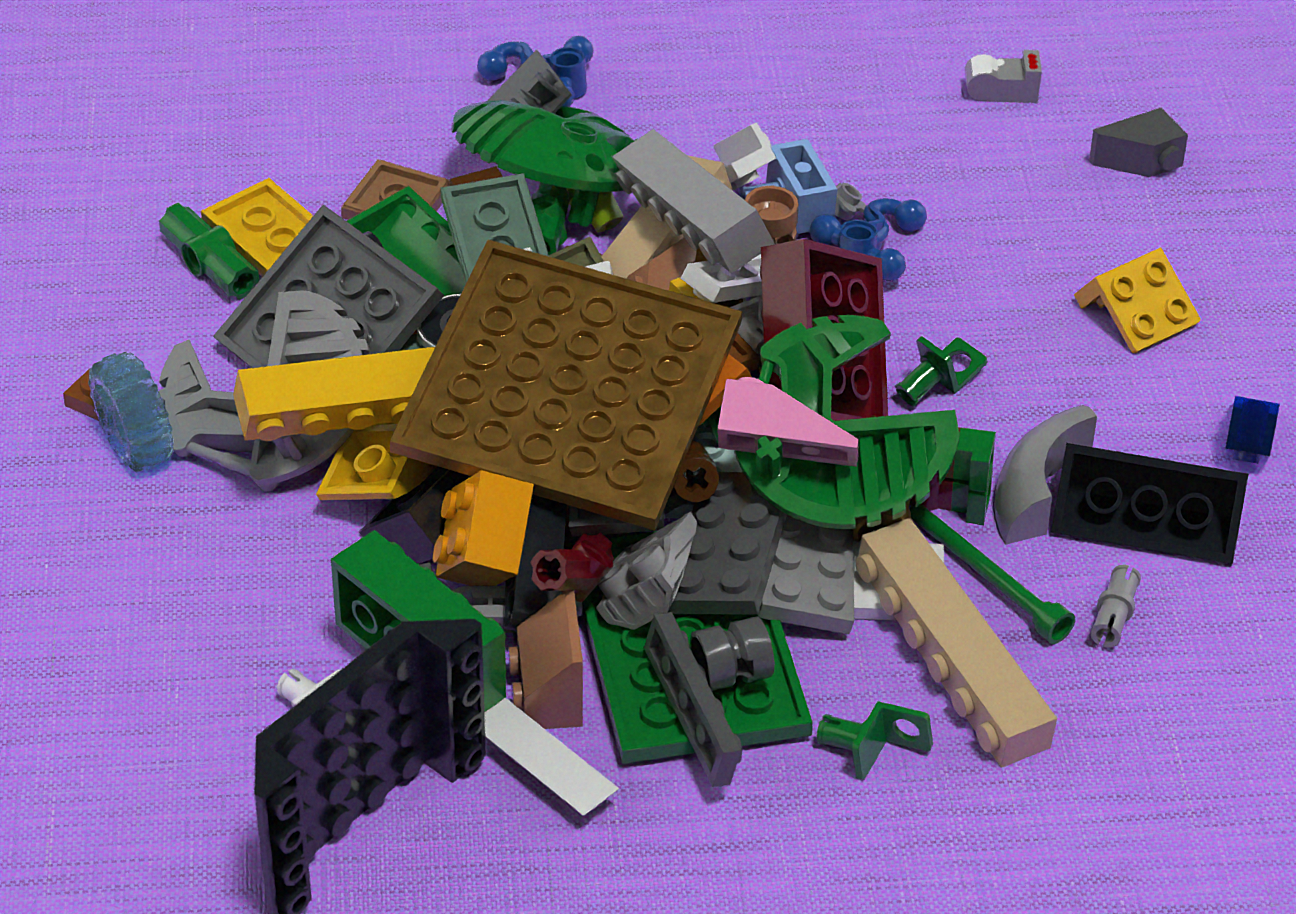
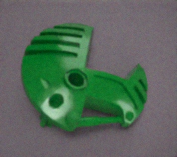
M505 100L484 101L460 108L455 113L451 126L452 133L456 132L455 139L459 144L465 143L466 150L472 154L478 153L483 161L487 163L493 162L498 165V168L515 175L524 173L527 179L558 187L575 189L568 221L578 223L584 227L592 223L599 192L624 191L615 177V173L620 170L612 156L637 140H634L611 122L587 110L561 107L553 114L539 107Z
M838 315L839 323H832L827 316L812 319L813 327L808 329L802 323L796 324L780 332L761 347V362L763 366L759 380L763 381L764 384H769L772 372L776 373L781 380V390L859 439L857 467L783 457V444L781 440L775 438L770 442L766 436H763L758 440V450L755 451L756 453L734 450L742 472L754 489L771 505L783 513L811 525L834 529H856L855 518L866 517L867 527L881 524V513L890 509L893 520L906 514L905 502L915 496L916 507L920 505L930 495L929 482L935 474L938 473L940 485L951 468L960 438L956 410L839 421L832 420V373L865 351L889 340L891 332L882 320L856 315Z

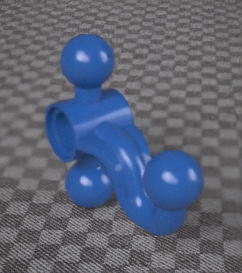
M572 36L565 42L563 48H558L551 54L542 55L572 94L562 107H570L574 99L583 96L587 91L586 63L592 59L594 49L592 43L583 36ZM525 42L501 43L492 50L484 52L478 58L477 69L484 79L496 81L507 72L508 62L506 58L517 57L522 65L534 52Z
M882 198L871 201L864 208V220H850L841 225L834 216L824 214L817 216L811 222L809 232L811 239L815 242L831 246L836 245L842 249L882 258L883 280L893 281L903 275L906 262L904 256L896 249L887 248L879 250L889 233V226L883 214L895 216L896 224L902 230L913 232L919 230L925 224L927 213L925 207L917 200L909 199L901 202L896 199Z

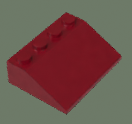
M807 239L761 247L760 277L762 280L763 300L761 318L764 328V344L780 332L796 324L802 323L806 329L812 328V319L827 316L832 323H839L838 315L865 316L884 322L882 258ZM885 342L865 351L832 373V420L870 418L872 415L877 417L888 416ZM772 372L769 384L781 390V380L776 373Z

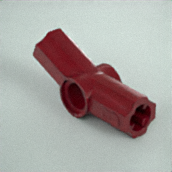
M602 533L596 535L583 534L571 550H540L531 561L533 567L531 580L541 591H574L575 601L583 602L613 568L614 557L611 552L613 542Z

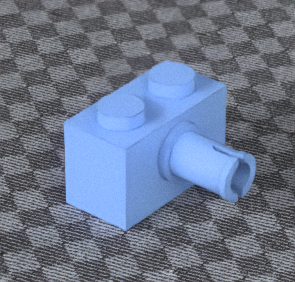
M808 139L771 145L776 159L768 163L766 184L739 188L738 195L744 200L749 192L762 186H778L791 191L797 197L799 205L798 222L796 225L797 234L808 233L811 222L817 216L824 214L835 216L837 187Z

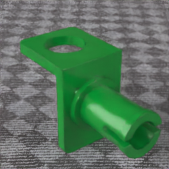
M920 336L916 343L921 363L907 377L895 385L896 391L911 406H915L938 382L956 394L988 363L987 357L959 337L955 338L941 350L926 338ZM957 354H964L971 359L970 365L963 371L955 372L951 357Z
M877 701L869 717L863 723L825 714L823 715V720H820L817 729V741L820 745H830L852 751L856 778L865 780L886 742L923 751H930L933 746L930 716L928 713ZM902 719L913 723L918 728L920 735L913 736L904 733L898 728L896 720Z

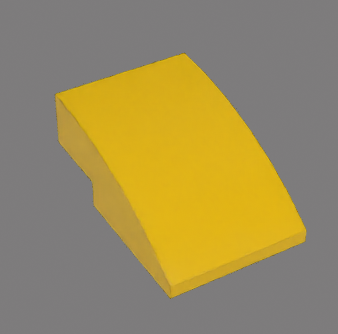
M393 422L371 425L365 429L354 430L351 436L337 450L316 495L320 500L396 499L420 485L437 466L390 452V439L398 424Z

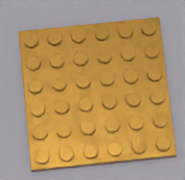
M488 239L390 439V452L469 476H473L482 470L534 484L533 495L655 531L741 325L742 311Z

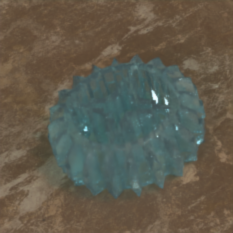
M126 351L117 355L116 353L103 357L102 361L94 363L89 371L88 385L91 389L90 397L94 403V411L98 416L99 425L105 433V439H108L111 448L116 452L118 458L122 459L125 467H130L136 473L144 469L148 471L160 466V463L169 460V457L173 454L174 438L171 434L173 428L169 423V413L165 409L164 399L160 396L158 386L152 380L150 371L145 369L144 363L133 353H127Z

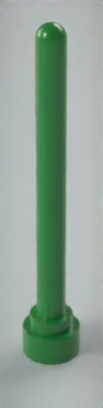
M914 504L910 507L911 519L1032 616L1035 631L1050 644H1057L1069 635L1076 620L1072 612L1060 603H1052L1050 601L1044 603L922 504L917 507Z

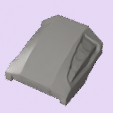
M691 512L638 542L626 546L613 561V568L597 585L602 591L603 596L596 609L607 623L635 630L652 621L654 614L668 612L683 578L692 541L696 534L697 520Z

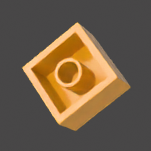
M480 470L453 487L451 491L449 490L444 497L441 507V517L446 518L443 535L437 538L433 550V562L438 563L436 577L468 586H496L516 576L519 570L534 484Z

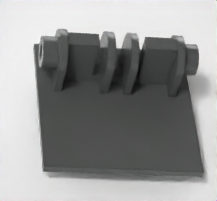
M536 50L487 101L505 100L539 107L554 114L572 94L541 53Z

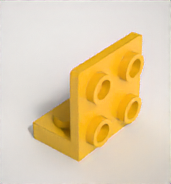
M1161 247L1093 278L1073 294L1081 309L1096 302L1100 308L1106 306L1132 353L1146 349L1200 322V316Z

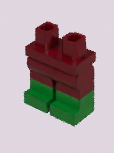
M958 427L960 435L959 444L951 468L940 485L938 473L935 474L929 482L930 495L921 504L929 511L943 509L966 513V523L984 526L991 496L996 432ZM915 496L909 499V506L916 504Z

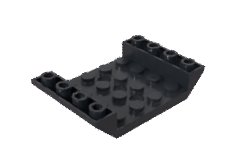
M476 619L403 621L256 735L254 798L267 914H301L312 900L309 861L316 852L333 837L345 833L352 822L370 807L378 806L385 799L388 792L404 779L412 778L423 764L429 766L451 783L455 782L467 771H472L481 764L486 756L482 623Z

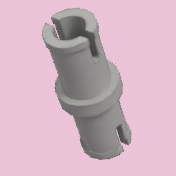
M1118 565L1112 570L1108 588L1101 593L1097 602L1099 613L1090 635L1092 640L1099 645L1103 632H1106L1107 637L1103 647H1114L1120 642L1124 624L1133 616L1135 610L1133 598L1137 587L1140 585L1141 575L1133 567L1129 579H1125L1129 565Z

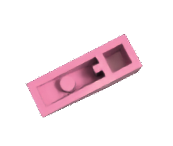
M742 377L738 380L726 379L718 424L719 448L756 453L755 451L758 450V440L766 436L770 442L775 438L781 440L783 444V457L857 467L859 439L774 385L764 384L763 381L752 377Z

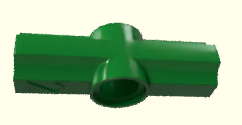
M540 183L537 192L532 195L531 199L548 255L557 252L558 246L563 244L568 238L564 222L570 198L567 188Z
M176 203L166 209L164 216L159 220L160 232L181 251L184 262L192 274L195 276L206 274L228 296H235L239 300L245 298L259 282L258 270L236 251V246L229 232L221 225L213 228L210 227L189 206L184 207L180 203Z

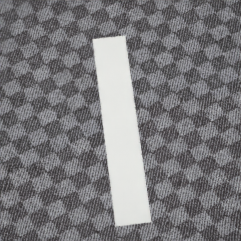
M503 699L485 712V737L583 816L619 789L508 699Z

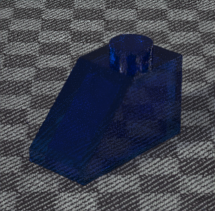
M1235 396L1225 450L1234 451L1232 460L1259 464L1260 456L1270 457L1279 403Z

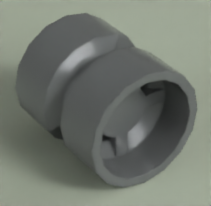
M759 617L731 622L728 631H725L721 626H714L693 631L690 635V650L697 664L702 665L711 691L734 686L736 678H740L744 683L770 678L774 674L775 664L771 641L767 629Z

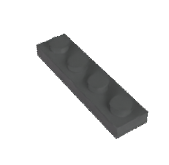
M672 612L654 614L644 650L712 787L730 785L737 763H740L742 759L741 741L731 731L724 717L722 703L719 699H715L707 683L705 670L702 665L697 664L689 648L688 637L684 631L680 630Z

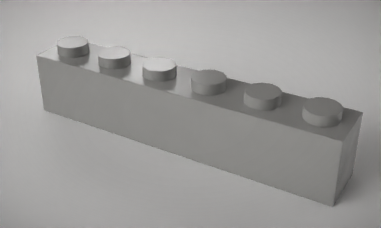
M654 129L612 156L620 170L615 173V177L623 190L628 195L633 192L638 202L644 208L649 206L660 222L666 220L677 236L683 234L686 241L695 251L700 248L712 265L719 263L732 274L760 255L761 247L775 244L757 209Z

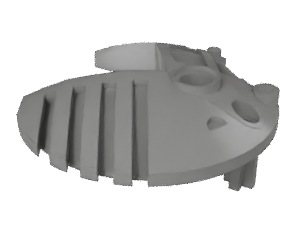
M306 290L279 292L267 366L371 354L366 339H357L364 335L353 318H343V316H347V313L340 305L324 296ZM190 340L174 346L161 372L159 383L165 388L157 392V405L160 410H163L158 413V419L162 432L173 451L182 457L194 454L220 463L222 467L250 476L263 491H272L279 485V482L294 478L316 467L336 452L354 431L350 428L328 430L319 435H307L304 433L282 436L272 441L260 439L244 441L233 392L211 390ZM211 448L252 453V458L249 460L229 452L223 453Z

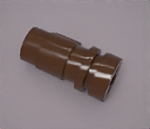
M692 440L675 481L674 488L683 499L690 502H701L715 493L718 487L719 475L708 451L700 443Z

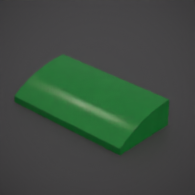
M405 187L347 220L349 224L362 233L372 232L386 251L438 288L444 296L462 293L466 284L448 221L411 187Z

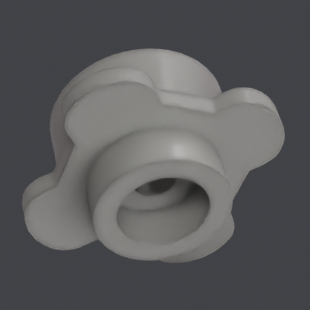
M838 183L836 186L835 215L843 220H851L857 211L864 212L866 204L861 201L862 195L855 187L848 183Z

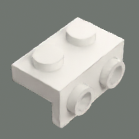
M757 123L742 129L713 146L720 161L725 165L732 191L760 177L756 169L776 159L771 149L769 138L762 132Z

